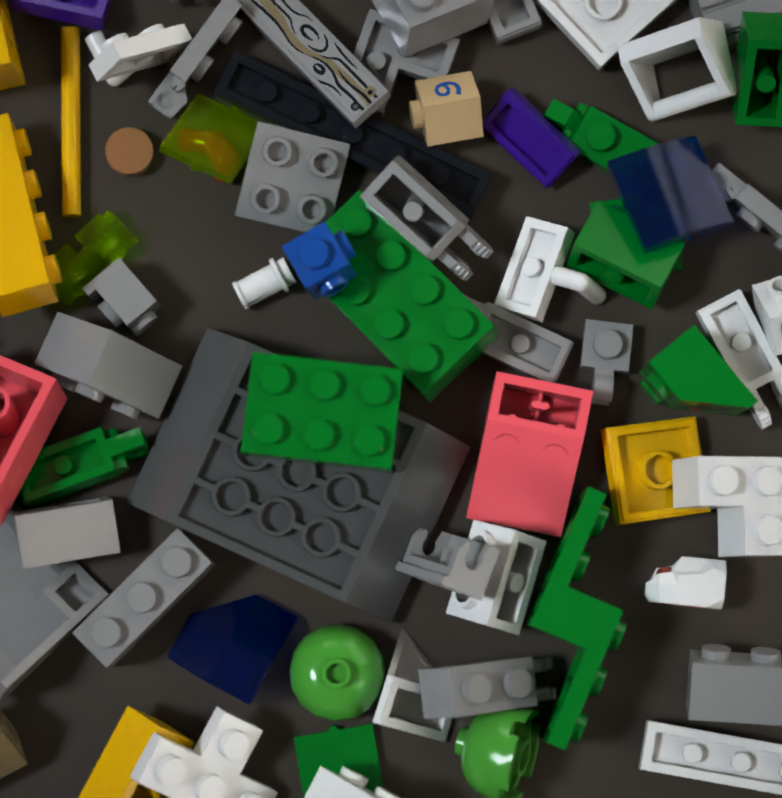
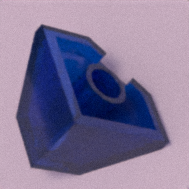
M256 594L189 615L167 658L205 682L251 705L298 617Z

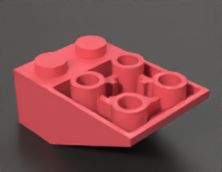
M496 372L466 519L561 538L584 441L593 396L592 390Z

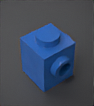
M325 221L282 246L303 286L315 300L322 296L324 298L330 297L340 292L349 284V280L358 276L349 261L357 256L342 230L334 234Z

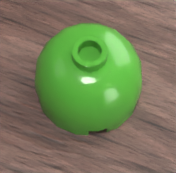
M341 623L321 626L305 635L294 649L289 666L291 689L300 705L314 716L331 721L354 719L369 710L381 695L386 677L384 657L375 641L361 629Z
M519 708L478 714L473 718L469 728L461 727L455 743V754L461 756L463 775L468 785L475 792L486 798H522L525 791L516 788L521 777L531 778L535 766L541 725L532 723V719L540 716L539 711Z

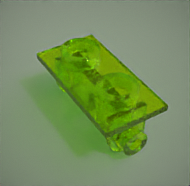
M109 209L103 215L97 213L75 235L77 240L84 246L78 253L68 243L55 253L63 282L55 284L57 295L68 306L77 297L85 294L82 289L117 258L122 260L128 250L138 241L121 220Z

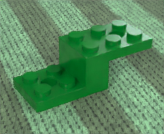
M589 486L582 490L577 498L524 624L577 647L558 693V698L555 700L540 736L545 742L563 750H566L569 741L578 743L588 720V716L581 713L588 695L597 697L607 674V669L600 667L607 649L610 651L617 650L627 626L626 623L620 621L624 610L568 587L570 581L576 582L581 580L591 554L583 551L589 536H599L610 511V508L603 506L607 494Z

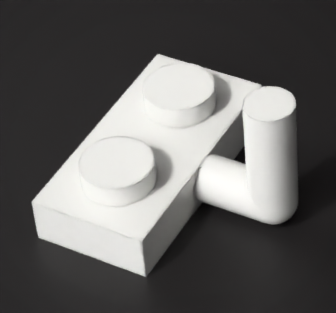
M184 23L164 28L163 24H156L143 30L137 36L128 37L127 33H120L108 40L105 39L102 31H96L85 38L94 57V60L88 66L97 82L106 80L109 85L116 87L121 85L135 71L170 62L193 39Z
M526 216L494 305L515 315L543 322L556 285L577 291L595 305L604 302L606 290L587 274L563 267L575 235L570 228Z

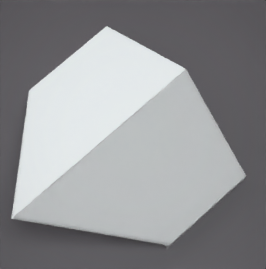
M402 627L375 711L373 723L445 742L453 718H423L418 669L433 668V666Z

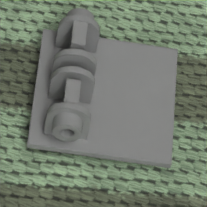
M257 121L235 216L302 232H307L322 222H326L333 216L350 144L288 129L287 127L272 123L267 124Z

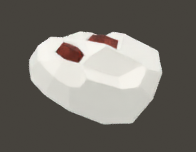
M681 556L672 566L655 569L650 580L645 583L644 595L647 601L651 603L722 609L727 576L726 560Z

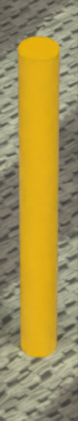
M75 26L61 28L63 217L81 216L80 28Z

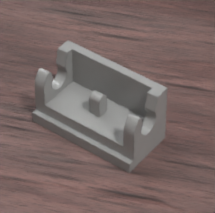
M109 496L12 511L19 556L23 569L121 553L113 500Z
M419 528L411 537L403 561L397 562L395 570L432 585L482 601L501 549L490 544H484L442 531L435 541L433 552L425 555L422 546L427 539L428 530Z

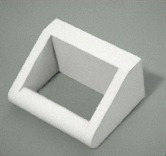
M697 17L617 46L621 66L646 117L651 122L734 96L737 93L723 21ZM700 50L715 82L660 99L654 65Z

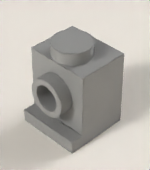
M117 258L82 288L93 302L102 296L104 301L98 305V308L116 328L124 322L135 336L144 333L158 319L155 312L161 308L160 304L120 258Z

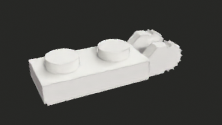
M738 289L696 311L695 314L714 349L757 399L758 402L749 408V411L758 426L763 430L772 425L771 415L756 389L770 382L773 393L782 409V365L777 356H774L767 337L742 291Z

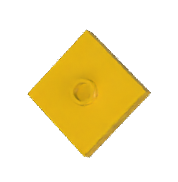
M696 416L600 429L615 525L711 512L710 509H673L672 460L702 456Z

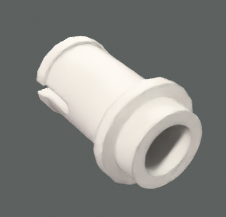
M272 257L269 259V265L238 281L232 282L245 310L283 289L285 293H288L290 291L289 286L296 283L284 257L277 261H274Z

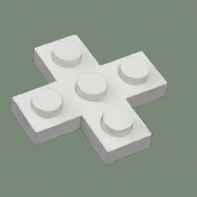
M219 707L215 708L194 750L153 732L130 775L137 783L168 798H275L278 794L270 786L241 773L263 730Z

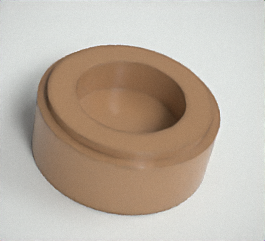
M125 127L115 131L109 137L105 147V155L109 166L115 173L123 177H137L145 173L151 166L154 150L152 142L146 133L137 128Z

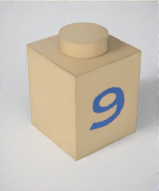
M472 71L415 81L417 100L409 101L410 116L413 129L422 128L427 147L484 137L481 97Z

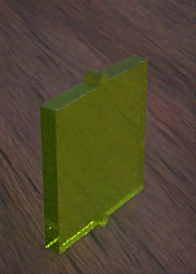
M197 94L160 145L159 152L189 165L190 170L193 172L200 170L231 184L248 160L258 120L238 112L235 106L227 107L201 94Z

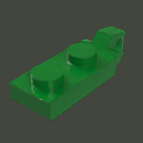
M553 99L544 114V117L582 151L578 156L579 158L645 195H651L674 154L668 148L592 106L588 107L583 103H579L575 110Z
M102 427L42 448L20 490L24 505L29 509L117 477L119 473L129 470L128 462L148 455L150 452L144 432L138 427L118 434L116 428L103 430Z

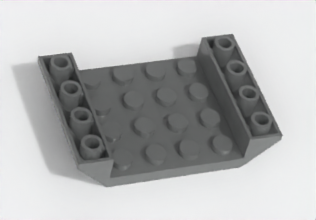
M207 328L126 503L391 624L412 576L395 570L397 562L403 561L411 537L419 528L428 530L427 539L422 546L424 551L470 450V446L429 423L399 410L391 473L244 456L240 451L252 353H274L248 341Z

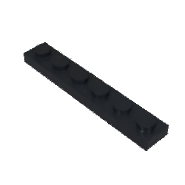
M236 50L214 91L215 97L269 123L349 143L350 148L347 161L378 176L399 154L470 220H472L493 174L435 146L427 147L425 141L371 115L355 129L317 89Z

